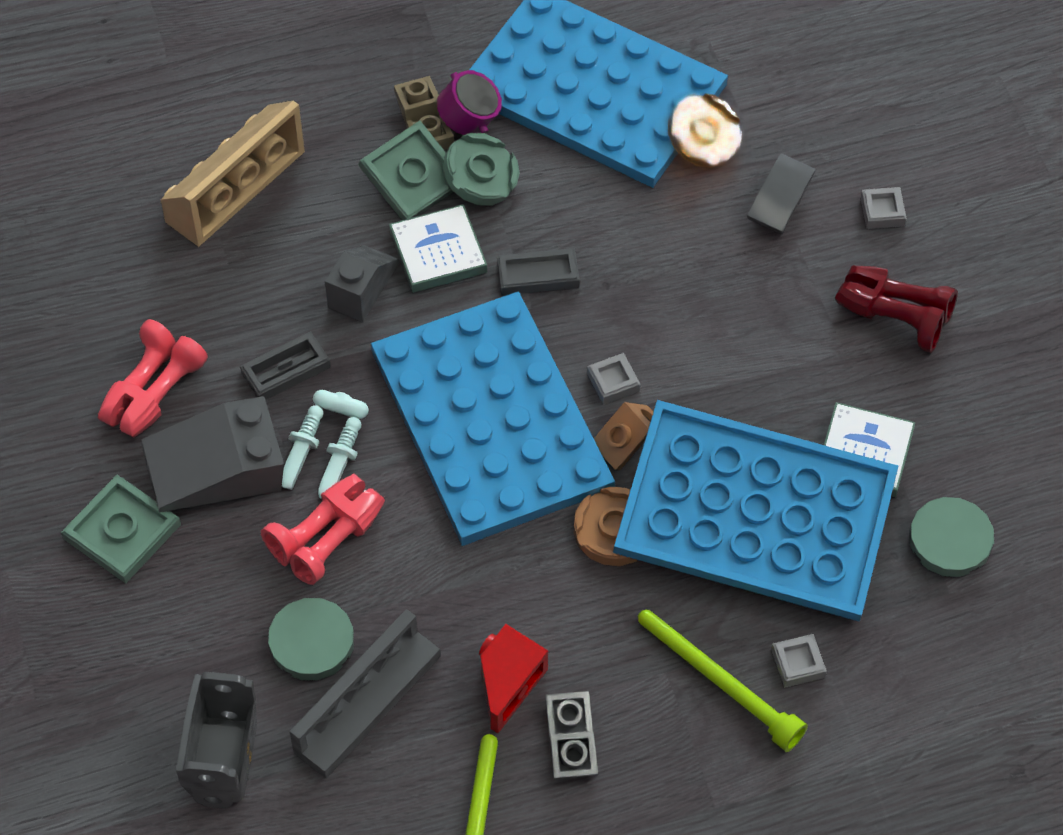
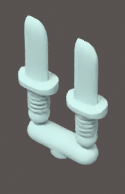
M318 390L313 395L315 405L308 409V415L305 416L299 432L291 431L288 438L294 444L284 465L283 488L293 489L310 448L317 449L319 440L314 438V435L323 417V409L346 415L350 418L346 421V427H343L337 444L329 443L326 451L332 454L318 488L320 499L323 492L340 481L348 460L355 461L358 453L352 448L362 425L359 419H363L368 415L369 408L366 403L353 399L343 392L333 393L326 390Z

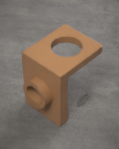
M624 402L594 437L602 456L615 470H621L645 442L653 416V411L649 406Z

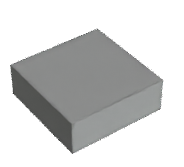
M900 187L862 190L861 203L866 229L905 226L907 218Z
M624 353L587 366V375L603 405L640 392V382Z
M814 634L772 644L771 651L784 688L826 677L827 671Z

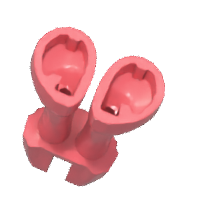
M151 319L146 320L139 331L140 339L145 346V352L141 361L124 381L115 382L111 386L98 413L100 421L112 427L120 423L121 432L133 438L150 427L161 416V409L158 404L167 392L183 376L203 367L208 358L206 351L196 341L189 337L181 336L175 342L173 335L164 325ZM171 357L170 362L160 376L146 391L143 390L158 368Z
M352 474L321 494L322 502L299 525L288 530L279 523H268L261 530V536L265 545L279 563L283 566H287L290 563L294 575L299 580L309 585H314L323 578L325 573L324 562L329 555L351 533L355 536H363L383 507L385 499L372 488L364 491L365 482L356 474ZM335 521L330 530L312 547H304L330 522Z

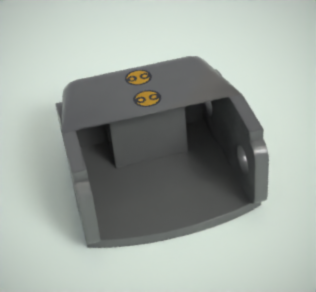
M203 672L202 675L195 674L184 719L176 772L180 785L197 803L207 807L227 808L232 806L233 802H240L245 795L257 729L253 680L245 679L241 675Z

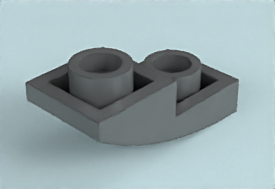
M781 153L761 187L747 215V219L783 235L816 169Z
M589 691L546 694V713L554 780L598 776Z

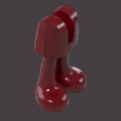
M853 265L845 277V282L840 286L835 296V301L846 309L871 319L878 315L908 323L917 331L919 348L932 353L938 344L943 323L947 324L953 314L958 290L949 286L932 288L903 283L890 279L887 268ZM892 298H897V299H903V300L911 301V302L917 303V304H919V305H914V304H910V303H905V302L898 301V300H895V299H892Z

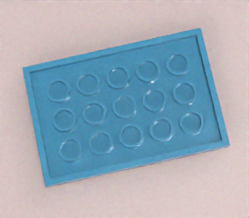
M523 0L469 69L484 74L498 88L502 98V108L498 114L654 188L678 154L668 132L671 113L676 110L677 105L686 100L702 99L714 104L726 87L728 80L727 74L567 0ZM689 102L677 109L671 121V134L677 147L680 144V142H678L677 144V139L675 140L674 136L677 137L684 144L686 143L689 136L685 139V141H683V138L686 136V133L682 138H680V136L682 135L683 131L680 133L679 136H677L681 129H679L675 134L674 132L678 127L676 126V128L672 132V128L674 127V124L672 125V123H676L689 135L693 133L695 128L691 131V133H689V130L692 128V125L688 130H686V128L689 126V123L686 125L685 128H683L687 121H685L681 126L680 124L684 120L682 118V120L678 124L677 121L681 118V116H679L678 119L675 121L674 119L678 115L676 113L678 112L690 123H692L695 127H697L701 122V119L696 125L695 122L698 120V117L694 122H692L696 115H694L690 120L689 118L693 113H691L687 118L686 116L690 111L683 115L687 108H685L682 113L681 110L686 105L689 109H691L694 113H696L700 118L703 119L706 115L705 113L703 117L701 116V114L704 112V109L700 114H698L702 107H700L697 112L695 110L698 108L699 105H697L694 110L692 108L695 106L696 103H699L706 110L709 111V109L712 106L711 104L705 102Z
M519 291L371 343L372 354L462 546L580 503L588 495L591 494L593 496L596 493H600V489L615 487V480Z
M657 400L614 544L613 553L860 621L899 466Z

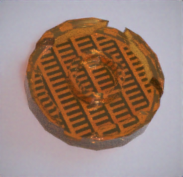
M705 93L703 96L691 94L686 96L673 108L668 119V135L673 147L685 160L696 166L711 168L723 165L738 151L743 140L742 132L740 133L738 125L740 120L737 113L726 101L713 94Z

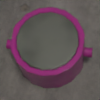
M474 70L452 73L450 75L452 80L437 98V109L441 119L449 128L462 135L480 132L487 133L489 131L487 128L488 124L498 115L502 108V98L498 88L492 80Z

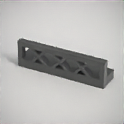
M406 609L289 731L293 753L327 779L441 657L440 648L417 631V619L413 613Z

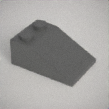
M264 396L222 403L141 439L159 513L281 491L284 462Z

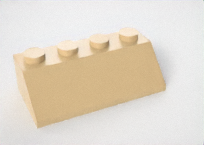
M295 101L267 105L261 112L251 116L246 121L244 127L231 138L225 139L218 149L205 161L196 164L191 173L178 185L170 187L161 199L165 223L198 247L203 244L305 152L299 104Z

